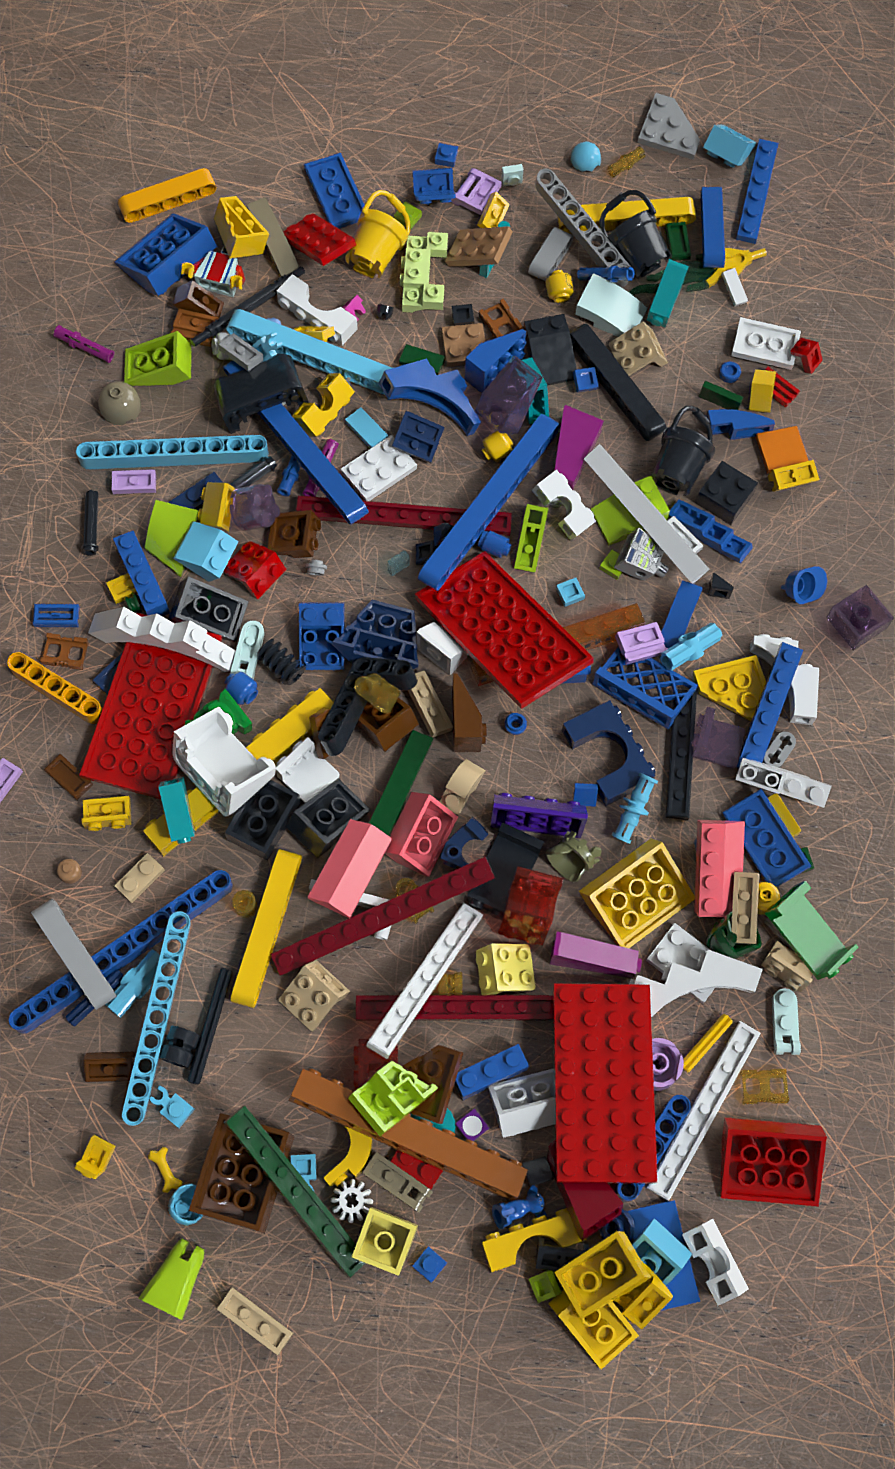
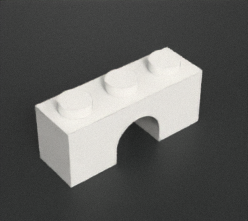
M557 470L532 489L544 507L554 501L560 502L565 506L566 517L558 525L571 541L596 522L593 512L583 505L579 494L570 488L566 477Z
M713 1219L682 1234L690 1252L693 1253L692 1256L694 1258L699 1256L706 1263L710 1273V1278L706 1283L718 1306L740 1296L749 1289Z

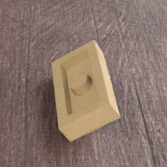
M147 853L114 887L133 903L165 869Z

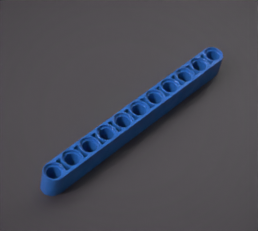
M231 361L223 366L227 376L244 370L235 361ZM281 403L257 412L349 525H352L369 513L364 502Z
M540 414L422 567L418 575L419 581L436 591L442 587L555 438L561 426L559 422L544 414Z
M223 870L213 872L93 955L92 959L97 966L103 960L109 961L108 967L100 970L104 977L107 978L115 970H120L162 941L165 937L167 926L165 928H157L158 922L162 919L169 920L170 916L177 912L180 906H188L186 914L191 921L227 896L233 888L229 874ZM226 879L227 884L224 887L219 888L215 886L218 880ZM205 892L208 894L205 900H196L199 893ZM178 917L173 921V927L176 929L186 924V920L183 917ZM141 933H148L149 937L146 941L138 942V936ZM121 947H129L126 955H118V950ZM69 972L16 1008L9 1016V1024L17 1032L27 1034L85 993L71 972ZM68 988L67 995L63 998H58L59 990ZM42 1002H47V1009L43 1012H38V1005ZM22 1016H27L26 1024L18 1027V1019Z

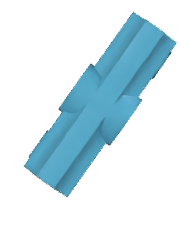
M709 623L696 632L682 635L678 639L679 642L661 653V663L667 670L672 671L686 661L702 657L704 650L721 640V636H723L721 629L715 623Z
M152 949L136 968L130 969L122 978L121 985L115 991L117 997L105 1004L118 1017L121 1018L137 999H141L149 991L155 978L160 954Z

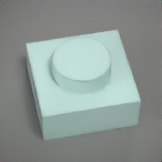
M522 164L502 167L501 181L503 186H514L522 183Z

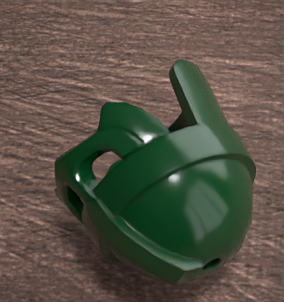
M731 911L714 924V928L707 935L706 946L716 953L738 959L744 956V954L761 948L762 942L757 929L756 944L736 943L737 934L731 931L732 921L730 922L729 920L733 913Z

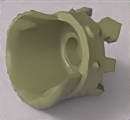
M567 831L558 845L547 849L546 856L551 865L564 878L574 883L579 881L585 871L599 863L600 860L594 858L601 856L602 849L594 846L589 850L586 845L587 841L584 838L582 840L575 839L576 833L574 831Z

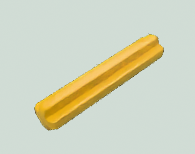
M722 1014L683 1059L684 1071L690 1072L732 1024L733 1021L728 1015Z

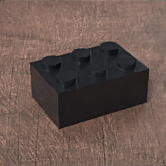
M272 780L268 781L238 809L225 831L227 840L268 861L286 830V825L293 812L298 809L301 803L300 795Z

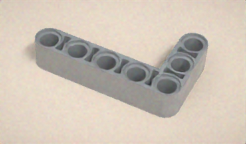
M50 899L31 912L33 917L94 1008L98 1010L117 997L66 920V916L54 899Z

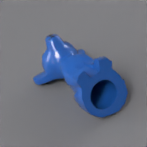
M536 1186L529 1188L525 1200H513L507 1204L505 1202L497 1203L492 1207L494 1222L500 1230L511 1225L512 1220L523 1217L527 1212L533 1213L538 1218L547 1216V1213L543 1210L544 1199L537 1193Z

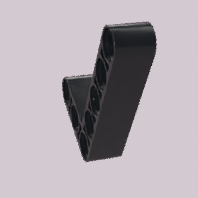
M362 657L353 663L318 734V739L328 755L336 756L343 752L374 688L410 690L417 685L418 679L410 662L406 660Z

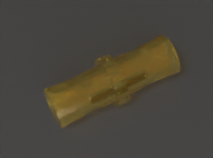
M638 146L630 153L623 154L618 161L607 167V170H610L608 171L609 175L615 178L626 169L630 170L635 163L646 157V154H643L645 153L644 149Z

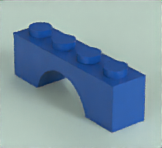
M132 530L113 538L146 615L158 614L163 617L170 614L165 598L134 531Z

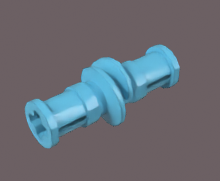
M642 773L638 775L640 778L631 793V798L623 797V800L628 805L619 806L625 811L621 815L616 831L612 832V836L629 844L632 841L630 837L635 826L639 823L640 815L649 814L644 806L650 798L649 795L654 784L658 783V780ZM646 780H648V783H647V785H646V787H645V789H644V792L641 793L642 788H643V786H644ZM629 823L624 836H622L626 824Z

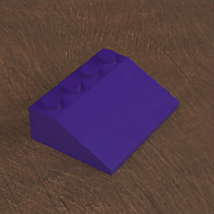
M500 793L499 795H494L490 827L500 828L503 822L525 832L565 836L567 831H574L576 833L575 838H581L588 819L586 806L580 805L579 802L575 801L559 803L551 798L544 799L543 801L535 800L532 796L518 798L512 797L509 793Z

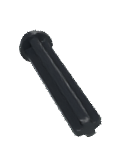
M271 456L264 457L262 462L230 484L236 489L235 496L270 471H275L277 464Z
M92 489L86 492L84 544L81 545V550L88 556L96 555V552L99 550L97 545L99 493Z

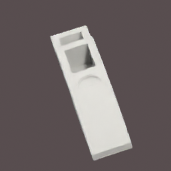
M746 758L742 759L736 777L738 781L777 794L781 793L823 808L832 786L795 772Z

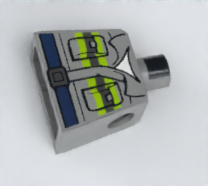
M640 528L628 534L614 566L615 569L640 580H646L654 574L663 578L669 569L668 566L660 562L664 553L662 548Z

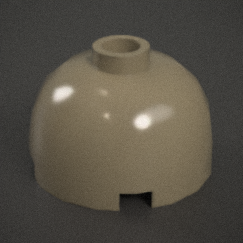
M116 381L109 383L99 394L98 406L104 419L113 425H125L127 421L135 420L141 412V401L137 391L125 382Z

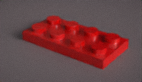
M314 213L306 215L301 221L288 226L283 231L291 246L322 266H325L356 246L353 237Z

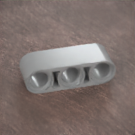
M554 227L533 259L528 273L546 281L551 273L556 270L570 248L573 235Z

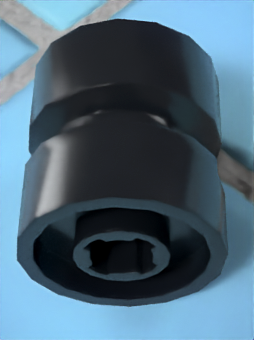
M171 1025L166 1038L169 1043L163 1046L159 1059L179 1067L188 1068L193 1057L191 1050L196 1049L200 1035ZM179 1042L183 1043L182 1048L178 1047Z

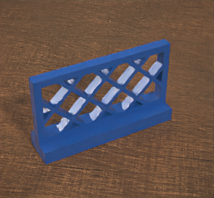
M618 646L604 666L596 671L593 685L666 729H669L676 716L696 691L698 685L673 670H667L663 664L652 658L627 664H634L636 672L625 673L623 666L626 665V660H621V650ZM646 663L650 665L651 670L640 671L638 664ZM619 666L621 674L613 675L607 670L609 667ZM665 674L669 676L670 681L659 682L657 675ZM653 675L655 683L643 684V676ZM637 677L639 685L632 686L627 683L626 679ZM684 685L689 688V691L678 694L676 686ZM671 686L673 694L663 696L661 688ZM656 688L658 696L651 697L646 694L645 690ZM675 700L677 707L673 710L667 707L664 701Z

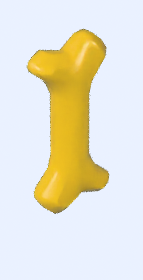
M162 1147L159 1151H150L148 1159L157 1164L164 1178L162 1192L168 1193L171 1189L177 1190L181 1187L182 1181L173 1176L166 1161L168 1148Z

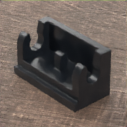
M539 1237V1244L536 1250V1269L557 1271L588 1251L589 1244L583 1243V1250L545 1245L544 1237Z

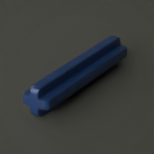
M117 969L106 980L112 989L115 990L120 985L124 975ZM86 997L65 1018L72 1026H76L94 1009V1006Z

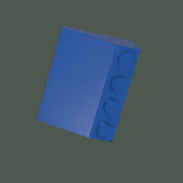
M173 213L119 257L115 264L146 291L159 296L165 293L173 283L182 278V263L195 264L203 257H206L210 251H213L217 245L207 226Z

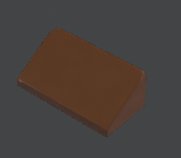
M133 1051L87 1053L84 1058L85 1082L130 1081L135 1053Z

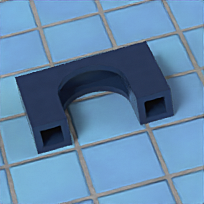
M611 700L563 723L561 730L572 750L595 738H609L621 746L625 755L624 765L617 771L596 781V784H598V795L605 807L631 794L640 778L638 776L639 773L651 778H655L656 773L652 763L647 762L643 756L644 750L642 746L634 741L630 726L622 721L620 709L616 705L614 706Z

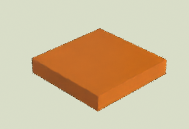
M797 426L756 434L757 444L767 474L771 473L773 469L809 461Z

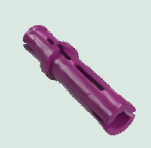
M58 325L54 330L53 336L68 343L72 348L77 347L107 363H110L114 358L115 352L113 350H109L81 336V333L77 331L72 332L61 325ZM69 336L79 340L80 343L70 339ZM88 345L98 349L99 352L89 348Z
M327 439L322 453L330 462L339 445L333 439ZM308 476L309 481L303 491V495L316 497L319 487Z

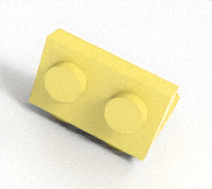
M489 944L476 950L479 986L482 995H495L503 991H532L536 988L529 945Z

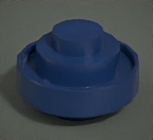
M622 1209L618 1217L599 1229L603 1240L617 1231L625 1232L629 1241L632 1240L635 1225L633 1218L627 1211Z

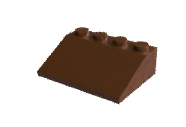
M220 1113L189 1211L265 1234L278 1190L224 1124L230 1115ZM260 1124L288 1159L295 1136L290 1132Z

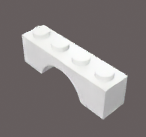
M293 274L277 290L279 305L283 309L293 312L298 319L305 320L311 326H334L335 335L328 338L330 341L337 342L343 346L357 330V318L342 307L330 311H323L313 307L308 301V284Z

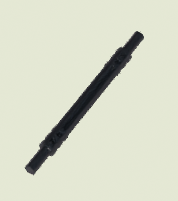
M300 266L288 275L281 276L206 326L203 332L190 340L191 345L196 347L209 337L213 338L218 333L224 331L236 309L250 313L277 295V290L292 274L297 278L305 274L304 268Z

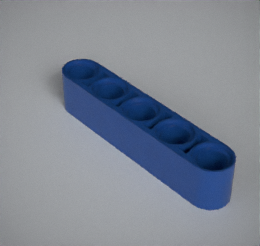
M701 187L703 268H724L725 239L722 187Z
M673 1096L666 1103L655 1121L656 1144L659 1148L658 1154H656L657 1164L690 1111V1101L686 1096ZM674 1101H679L683 1104V1113H677L673 1110L672 1104ZM662 1121L670 1124L671 1132L669 1134H665L660 1130V1123ZM624 1183L616 1184L615 1193L622 1202H630L639 1195L645 1183H627L633 1188L631 1197H626L622 1194L621 1186Z

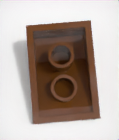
M453 673L454 752H481L482 744H486V723H482V715L458 673Z
M374 688L357 725L373 743L386 752L418 726L419 723L411 707L389 689Z

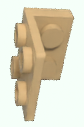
M641 322L609 343L615 359L629 376L651 362H655L660 367L668 363L653 329L645 322Z
M779 941L774 944L761 964L767 974L775 978L779 977L793 991L798 990L801 992L813 980L811 978L812 972L801 958Z
M314 960L301 969L281 995L279 1002L310 1031H314L332 1007L344 999L350 990L317 960Z

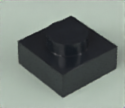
M472 304L452 306L454 326L475 323Z

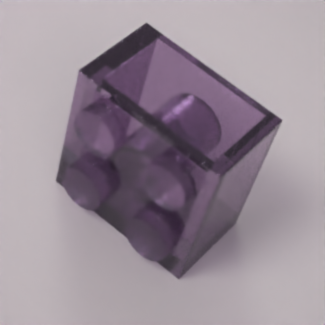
M867 584L834 605L826 617L853 651L886 630L894 619Z

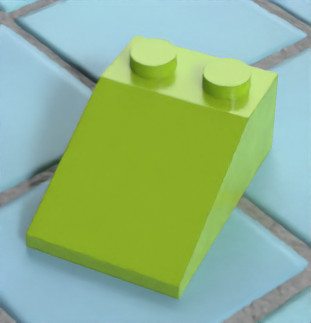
M176 331L125 349L124 382L131 386L174 385L191 379V343Z
M649 476L634 482L667 520L670 510L652 477ZM615 494L591 508L594 518L609 546L625 540L628 534L637 528L642 529L644 532L646 531Z

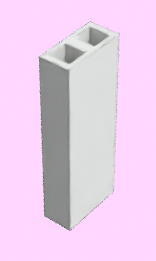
M733 268L723 272L721 275L734 307L747 303L748 299L736 269Z

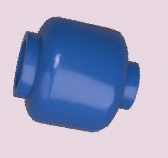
M245 672L231 673L224 682L226 684L225 689L239 705L250 704L258 694L257 682Z

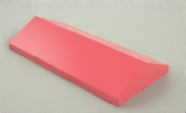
M350 819L307 899L350 919L392 838L372 824Z

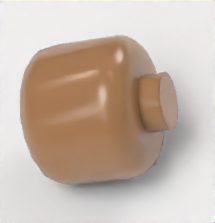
M65 859L59 863L57 874L63 882L72 884L80 879L82 869L77 861Z

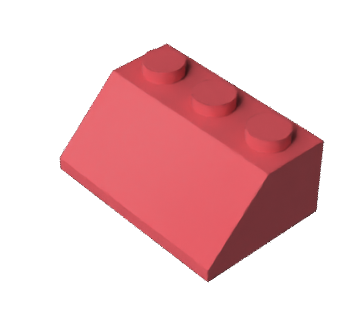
M412 792L390 835L392 841L385 854L396 863L429 877L458 816L430 794Z

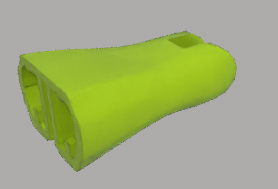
M182 1238L171 1249L158 1271L138 1298L180 1320L184 1317L194 1283L204 1259V1249L196 1246L189 1261L183 1260L182 1257L186 1252L189 1241Z

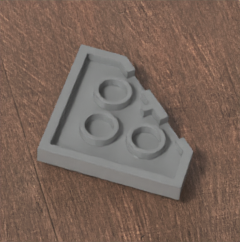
M655 93L637 143L694 160L700 138L676 100L672 97Z

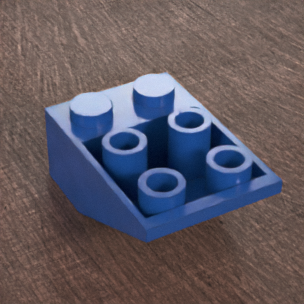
M521 329L479 344L466 357L465 381L482 394L488 389H493L498 379L509 373L512 362L522 360L524 357L526 331Z
M345 602L299 603L300 667L304 665L306 670H344V656L332 645V642L344 633Z

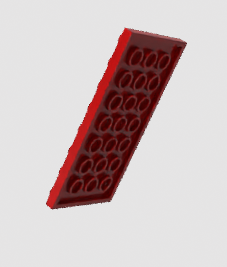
M485 551L456 568L438 591L426 586L415 593V599L521 709L594 663V657Z
M137 613V615H139V616H141V617H143V616H148V615H144V614ZM210 632L206 633L214 639L222 642V635ZM126 642L79 774L80 777L161 800L160 783L176 779L180 768L175 762L172 753L174 731L185 726L186 720H193L195 714L199 711L213 666L169 649Z
M554 984L556 1183L656 1184L657 1156L650 985Z

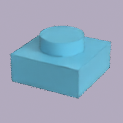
M577 578L556 585V590L564 607L585 599V594Z

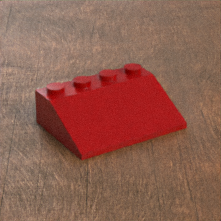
M724 1118L720 1197L722 1199L819 1207L827 1136L822 1126Z

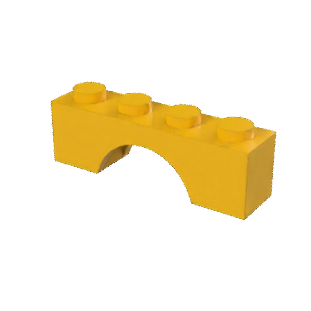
M567 1208L555 1212L556 1217L548 1220L546 1215L533 1219V1225L524 1228L523 1224H518L508 1228L510 1233L500 1236L498 1231L485 1236L486 1241L481 1244L490 1272L492 1273L515 1265L520 1245L526 1239L533 1236L550 1238L559 1247H567L582 1242Z

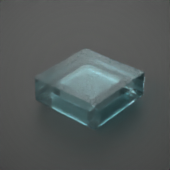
M402 551L388 560L387 567L390 575L394 576L410 565V556L406 551Z

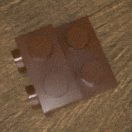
M312 510L273 513L268 549L275 551L278 556L291 555L293 558L313 557L314 551L318 550L319 547L316 533L321 530L320 519Z

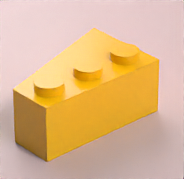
M237 196L220 198L214 220L229 258L263 254L269 237L266 229Z

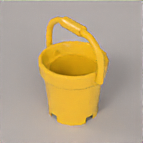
M385 190L373 192L367 199L357 221L358 228L354 236L356 246L350 249L345 256L348 264L350 260L354 263L353 269L369 278H374L375 274H378V278L382 276L396 251L403 249L410 233V219L405 206L393 193L390 194ZM379 195L387 197V200L404 216L405 228L392 216L379 210L369 209L375 197Z

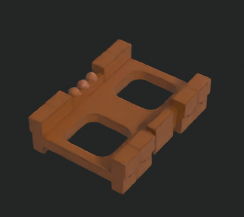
M501 299L500 303L484 311L483 309L479 310V317L490 329L494 339L504 336L498 328L506 324L511 326L513 332L523 329V326L513 316L510 307L504 299ZM499 309L503 316L492 320L488 313Z
M47 633V641L40 662L43 665L56 666L57 664V666L61 665V667L65 666L70 669L83 670L86 651L89 646L88 639L74 637L73 640L67 637L61 638L60 634ZM51 644L61 646L58 657L47 656L48 648ZM71 648L83 649L80 660L69 659Z

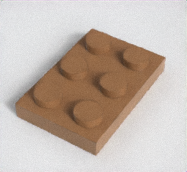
M509 226L462 229L457 234L445 262L449 267L498 264L513 232Z

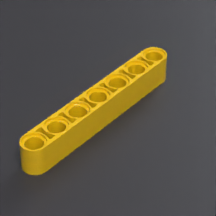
M690 197L650 200L656 210L655 216L658 227H665L666 223L686 222V225L696 220L693 199ZM643 200L621 202L612 211L607 213L604 221L605 230L613 231L624 221L649 208ZM607 203L581 205L600 228L599 220ZM572 210L566 211L568 215H575ZM558 217L559 229L572 234ZM579 226V229L582 231L588 230L586 226Z
M281 849L277 852L232 991L231 1002L251 1008L256 1006L270 963L271 954L273 953L301 865L302 855Z

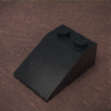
M559 314L524 321L523 329L526 331L525 345L528 356L533 358L547 386L573 381V372L577 368L565 315Z
M188 576L180 582L168 620L174 623L190 620L206 629L207 632L222 635V639L236 642L249 601Z
M338 778L294 811L286 827L319 858L339 841L350 819L360 821L371 809Z

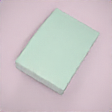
M593 273L577 304L575 314L593 321V327L619 337L641 323L647 307L623 288Z

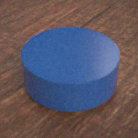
M731 361L725 362L719 371L721 380L726 383L736 382L741 374L740 366Z

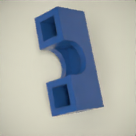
M519 1044L458 1072L455 1086L463 1101L484 1091L496 1082L504 1079L508 1080L527 1071L529 1065Z

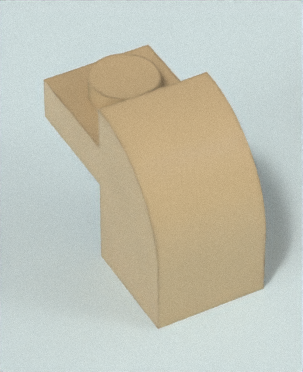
M467 759L463 761L447 783L440 803L459 815L470 794L476 790L486 770Z

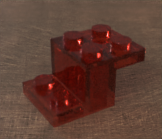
M517 866L508 891L498 934L509 939H519L532 945L538 944L543 946L553 922L556 901L562 887L563 878Z
M359 1039V1046H354L355 1064H358V1070H354V1089H359L369 1081V1071H379L391 1061L398 1064V1044L386 1059L366 1046L369 1039Z

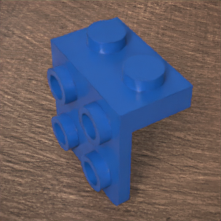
M452 168L412 170L413 193L415 200L419 201L420 204L432 203V200L438 199L441 203H448L456 198L453 188Z

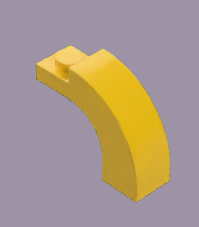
M344 1126L350 1135V1149L347 1156L323 1178L330 1187L334 1184L337 1187L348 1178L346 1175L348 1171L355 1178L363 1171L372 1151V1138Z

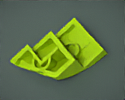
M156 500L149 522L145 550L158 557L160 562L168 565L175 571L176 575L182 577L185 566L173 558L192 522H196L198 510Z
M391 1061L377 1071L366 1084L353 1092L348 1099L376 1133L382 1136L438 1088L434 1084L427 1085L417 1079L418 1075L411 1071H406L402 1066Z

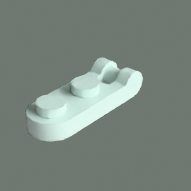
M249 621L244 624L230 674L245 672L254 679L258 662L257 652L262 647L264 639V628L260 622ZM241 663L248 664L247 670L240 668Z
M783 988L778 990L772 997L775 1055H783L784 1052H788L792 1055H800L801 1045L799 1041L797 997L792 990ZM783 1037H790V1043H784Z

